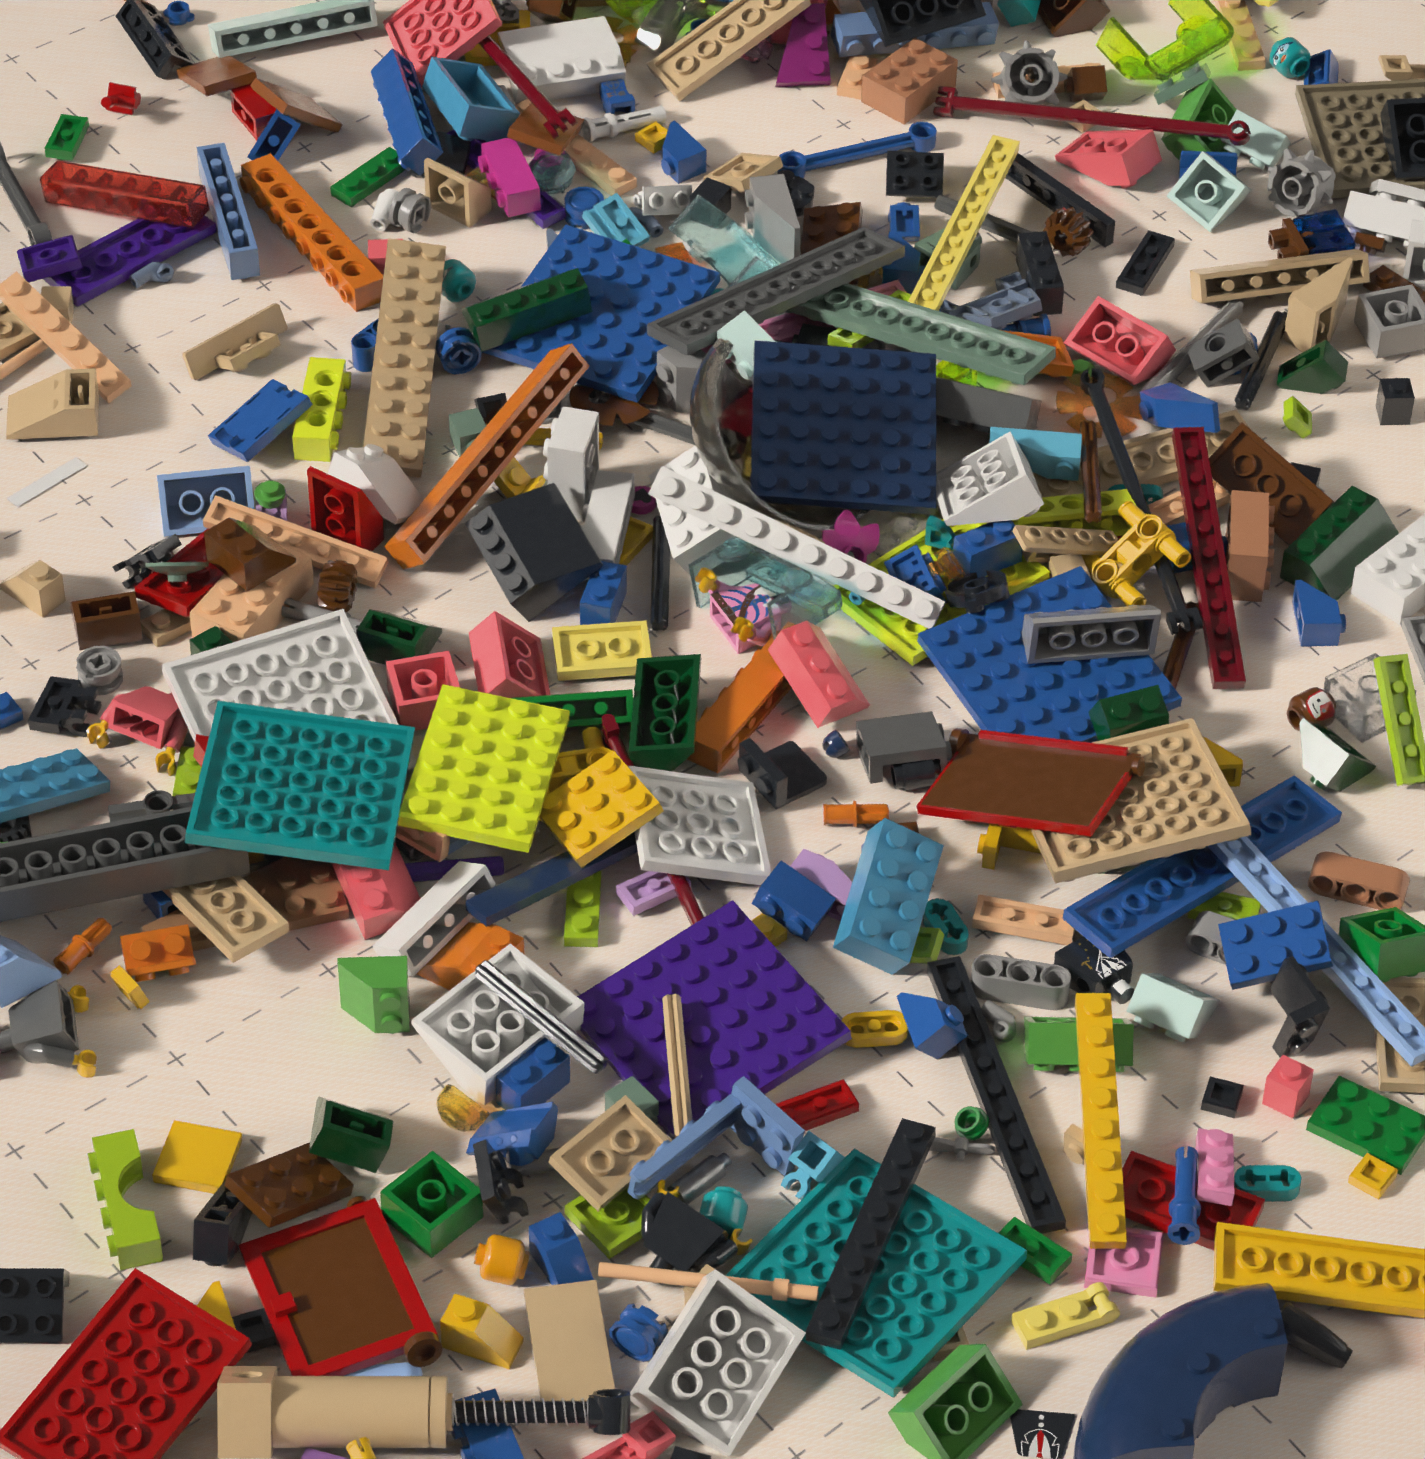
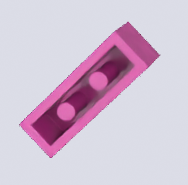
M504 138L481 143L482 155L478 156L479 168L482 173L486 172L488 186L491 190H495L498 206L504 208L508 217L541 210L540 187L517 142Z

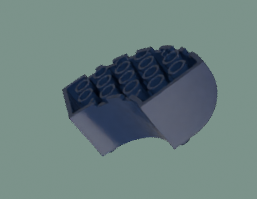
M1261 1283L1213 1292L1170 1310L1140 1330L1111 1360L1092 1389L1080 1418L1073 1459H1193L1194 1441L1215 1420L1218 1413L1229 1406L1236 1407L1249 1401L1278 1396L1288 1342L1278 1299L1273 1287L1269 1283Z

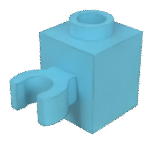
M808 1131L788 1158L789 1161L799 1168L796 1172L786 1175L782 1180L781 1186L788 1190L794 1182L799 1181L801 1189L797 1192L796 1197L802 1200L811 1191V1181L815 1179L820 1183L845 1157L815 1134Z

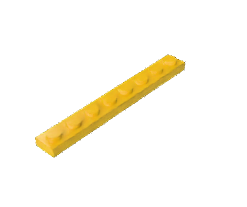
M1076 993L1075 1013L1089 1248L1126 1249L1127 1235L1111 993Z

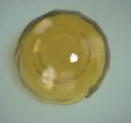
M447 1084L438 1094L436 1100L438 1114L441 1120L452 1129L463 1133L475 1131L490 1115L486 1109L454 1085Z

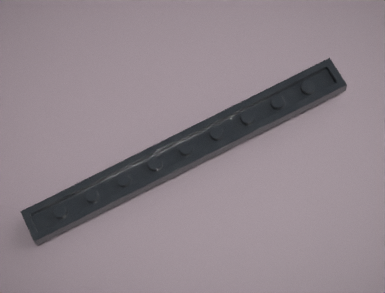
M956 956L927 962V973L937 999L948 1005L956 1006L963 1015V1025L967 1037L960 1041L956 1047L979 1106L988 1115L990 1134L1025 1223L1041 1234L1065 1229V1216L961 957Z

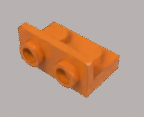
M188 924L120 936L125 969L130 976L135 977V982L156 979L155 972L168 970L169 976L189 973V966L196 965Z

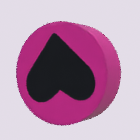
M635 487L632 513L644 515L656 508V498L648 494L651 489L650 487Z

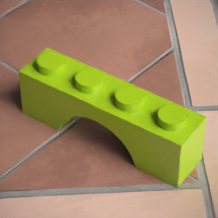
M130 1129L92 1137L94 1152L87 1153L91 1174L98 1173L99 1179L94 1180L97 1201L104 1200L106 1207L100 1208L103 1228H111L112 1235L106 1236L110 1258L117 1256L120 1270L162 1262L161 1239L154 1211L138 1209L123 1199L126 1191L134 1183L144 1178L135 1130Z

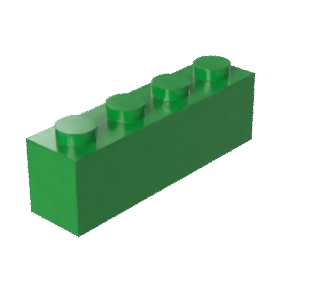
M632 689L511 698L569 710L570 716L567 727L602 724V716L605 714L613 715L617 723L631 722Z

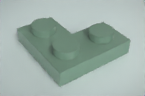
M1196 62L1183 69L1184 72H1182L1179 80L1173 82L1172 78L1157 85L1159 90L1154 93V97L1158 105L1209 80L1211 71L1208 65L1205 63L1200 66Z

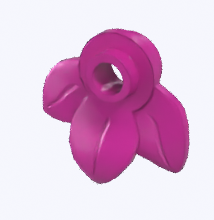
M844 510L836 519L834 530L822 531V541L826 545L845 554L851 551L855 559L866 563L867 555L877 549L880 537L879 525L877 523L860 527L857 519L849 510Z

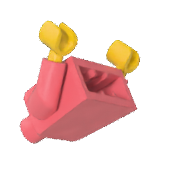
M148 686L129 693L116 695L100 717L101 723H94L87 729L90 744L96 739L100 749L105 748L109 743V737L106 732L108 728L158 749L165 747L166 751L158 753L155 762L157 772L160 771V767L163 764H169V776L176 772L174 755L180 752L188 732V727L172 692L167 694Z

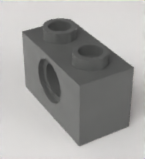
M1238 318L1186 346L1194 371L1207 388L1260 359L1250 333Z

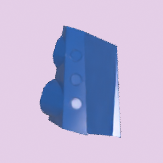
M552 1101L491 1112L470 1138L466 1151L467 1155L475 1156L473 1144L486 1139L495 1151H501L510 1165L524 1166L530 1164L534 1159L538 1160L554 1139L558 1115L557 1105Z

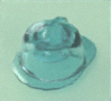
M565 150L559 156L542 151L534 156L529 163L540 191L548 194H564L565 190L571 185L576 172L575 165Z

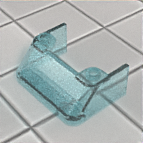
M700 194L694 198L668 227L670 232L690 246L689 254L696 261L702 263L705 260L717 272H720V276L729 285L727 288L779 265L743 226Z
M740 538L727 539L720 546L688 564L696 606L699 608L710 603L709 591L708 593H702L698 586L700 583L695 581V577L701 568L712 570L717 576L716 580L728 586H738L744 581L749 580L775 594L783 593L767 603L774 640L781 630L804 621L816 625L840 610L843 605L841 592L836 587L809 571Z

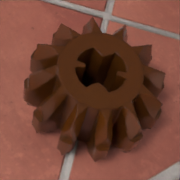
M1074 207L1057 209L1045 221L1046 226L1043 230L1047 232L1049 241L1053 245V252L1060 250L1062 257L1066 255L1073 257L1089 246L1091 235L1094 232L1088 227L1091 221L1083 218V212L1076 213Z
M329 560L323 565L317 591V603L320 608L333 612L344 609V612H348L352 608L358 581L356 578L357 570L354 564L341 560Z

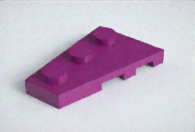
M824 3L811 4L793 18L775 87L830 85L831 77Z

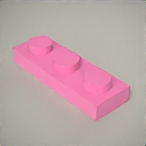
M1198 1128L1196 1135V1150L1198 1151L1196 1199L1232 1206L1235 1195L1233 1134L1225 1133L1219 1129L1207 1130Z

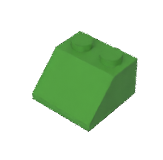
M407 956L337 958L341 1008L374 1033L394 1034L410 1032Z

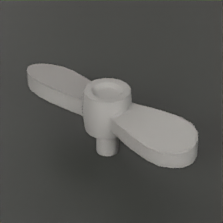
M935 1137L930 1148L931 1151L954 1152L959 1162L964 1161V1156L968 1153H995L994 1146L969 1143V1140L964 1137H958L955 1141Z

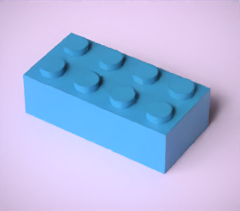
M431 57L422 87L458 136L467 141L480 139L486 142L508 138L509 127L516 121L520 113L483 65Z
M884 818L869 829L833 948L891 975L909 964L944 845L887 818Z

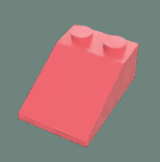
M1153 129L1086 131L1055 155L1056 161L1108 186H1121V188L1134 186L1140 177L1150 173L1153 167L1162 161Z

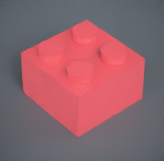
M443 651L386 661L387 689L398 724L415 727V731L428 729L442 685L460 687L450 652Z

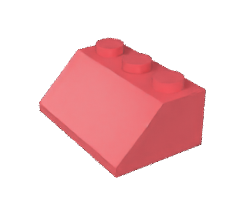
M1097 296L1064 341L1067 347L1133 385L1155 376L1176 351L1166 334L1100 296Z
M496 611L469 632L478 692L507 698L551 695L541 639Z
M804 621L780 631L768 651L817 728L867 709L870 706L820 627Z
M395 842L389 870L331 863L365 940L386 933L421 899Z

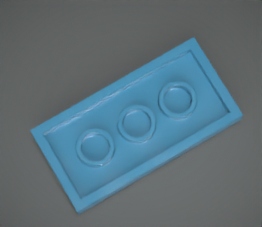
M77 748L65 750L62 753L44 758H36L33 761L19 765L7 766L4 769H0V823L110 792V780Z

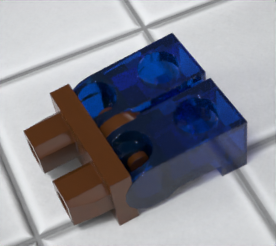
M1336 209L1297 217L1293 220L1291 218L1282 219V228L1270 230L1268 234V244L1271 250L1278 249V259L1353 250L1356 246L1353 237L1347 227H1345Z

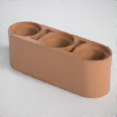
M1327 851L1316 855L1308 879V887L1315 894L1378 910L1393 907L1401 909L1410 883L1408 874L1399 868Z

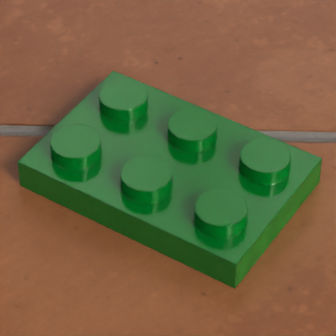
M1338 1076L1309 1118L1306 1130L1361 1157L1369 1153L1397 1168V1174L1402 1175L1425 1140V1115L1342 1076Z

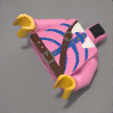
M701 568L695 577V581L700 583L698 586L702 593H708L709 591L710 617L735 651L740 654L755 645L764 646L768 642L771 633L779 629V614L790 609L786 595L780 593L769 597L761 585L756 583L746 586H728L716 580L717 576L712 570Z

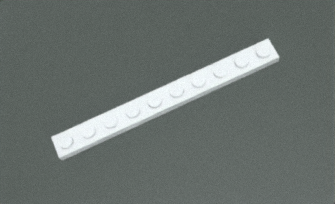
M661 466L648 493L669 505L928 629L935 626L946 603L927 592Z

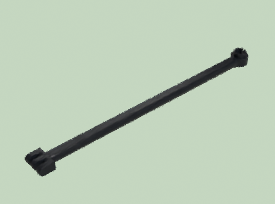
M1092 368V383H1090L1088 370L1086 369L1081 374L1080 387L1086 395L1091 397L1125 489L1128 490L1139 509L1145 514H1151L1104 392V373L1101 370ZM1163 555L1154 565L1172 612L1166 613V622L1171 635L1178 634V623H1180L1183 632L1191 631L1189 621L1193 622L1196 630L1203 629V622L1198 608H1187L1171 563Z

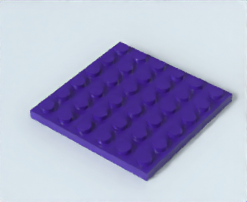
M733 900L577 996L584 1002L583 1023L580 1025V1031L597 1050L607 1057V1063L622 1081L633 1076L659 1101L658 1123L672 1140L675 1137L662 1000L665 995L678 994L681 997L692 1120L695 1122L704 1116L706 1109L714 1101L719 1100L721 1102L732 1092L733 1084L744 1076L765 1095L852 1039L851 1031Z

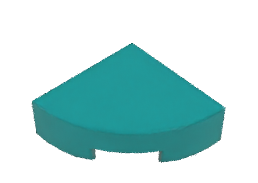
M930 515L926 521L925 545L953 552L955 533L944 521Z

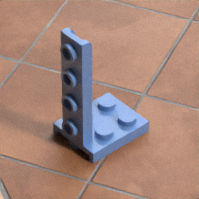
M743 1076L733 1084L732 1092L721 1102L719 1100L714 1101L706 1109L704 1116L696 1122L694 1120L689 1121L682 1128L679 1136L672 1141H664L657 1148L654 1156L647 1161H639L632 1168L629 1174L631 1178L627 1193L635 1199L643 1198L658 1185L661 1179L665 1180L729 1127L737 1134L743 1144L751 1146L762 1156L764 1162L769 1167L776 1169L785 1177L795 1168V1164L789 1161L788 1158L803 1140L805 1130Z

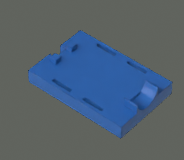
M272 379L214 429L208 437L213 445L249 462L313 404L307 395L295 389L290 391L287 385Z

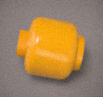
M493 1234L488 1238L486 1244H478L474 1264L480 1265V1276L483 1279L500 1284L513 1285L517 1279L523 1280L530 1252L525 1251L524 1243L521 1240Z

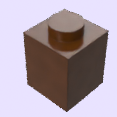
M1105 65L1071 68L1067 79L1064 80V90L1066 94L1069 93L1070 102H1078L1083 99L1085 101L1103 100L1108 92Z

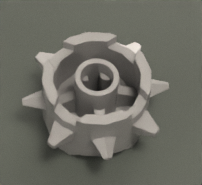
M1024 41L1023 48L1014 55L1003 51L999 54L1004 68L1001 74L991 78V81L1000 85L1005 101L1037 105L1048 102L1057 105L1059 100L1054 90L1058 82L1067 79V74L1060 73L1055 60L1053 61L1056 53L1055 50L1051 49L1044 53L1042 49L1032 48L1029 41ZM1026 74L1029 75L1030 79H1034L1032 83L1025 80Z
M1287 148L1284 150L1283 162L1274 168H1268L1270 175L1267 189L1272 192L1268 198L1270 201L1276 202L1273 205L1281 213L1292 217L1304 214L1314 223L1317 221V210L1326 206V204L1333 203L1331 197L1334 190L1335 172L1322 159L1314 156L1313 150L1310 149L1305 155L1296 156Z

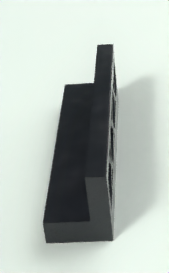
M126 0L115 17L157 77L165 80L175 65L184 67L195 64L154 5L143 0Z

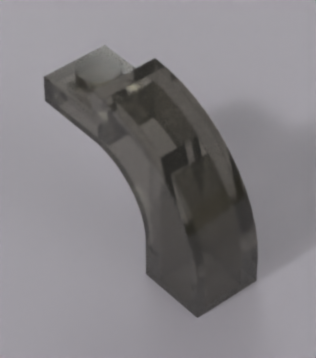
M658 0L646 15L634 41L655 52L663 53L674 44L677 35L686 23L695 18L708 20L716 12L707 8V0Z

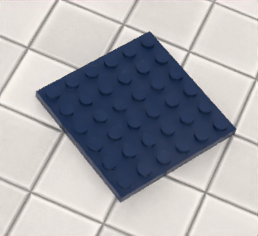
M755 340L753 347L750 502L935 515L936 354Z

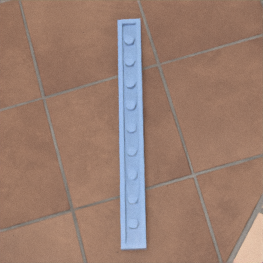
M1246 836L1235 841H1225L1208 846L1268 912L1308 903ZM1324 920L1333 967L1322 969V971L1411 1067L1424 1061L1425 1027Z

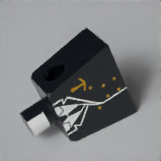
M1083 936L1055 952L1054 964L1062 966L1071 974L1070 988L1076 993H1111V996L1119 1004H1124L1132 998L1134 989L1129 984L1132 977L1133 962L1125 950L1109 958Z

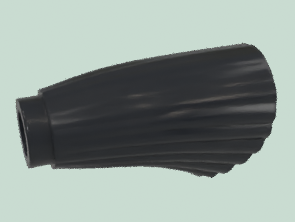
M1287 1302L1282 1305L1280 1310H1282L1281 1315L1287 1342L1332 1366L1336 1365L1342 1369L1353 1352L1351 1348L1347 1347L1348 1344L1325 1325L1292 1303Z

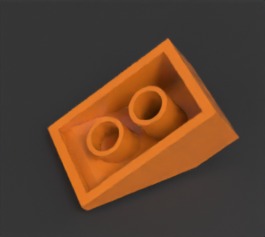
M468 922L417 975L450 991L473 973L476 967L484 960L488 961L509 944H512L524 954V938L496 924L486 927L482 923Z

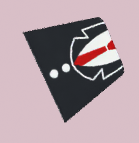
M1018 1409L1010 1416L1017 1454L1023 1457L1062 1458L1075 1414Z

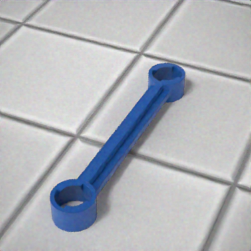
M916 122L909 127V132L805 156L800 152L787 151L779 155L783 167L777 171V174L781 170H790L794 172L795 176L804 178L806 171L885 154L887 151L911 148L916 152H929L936 146L937 130L931 123Z

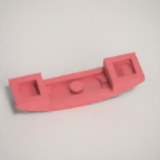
M652 1411L630 1423V1431L628 1433L622 1434V1437L582 1459H656L675 1441L676 1435Z

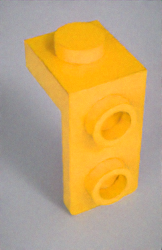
M989 823L987 834H980L977 853L983 854L981 868L995 870L1001 846L1041 854L1034 836L1028 828L998 826V824Z

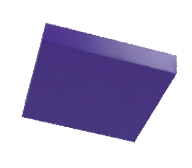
M73 235L36 244L17 251L24 279L28 283L83 268Z

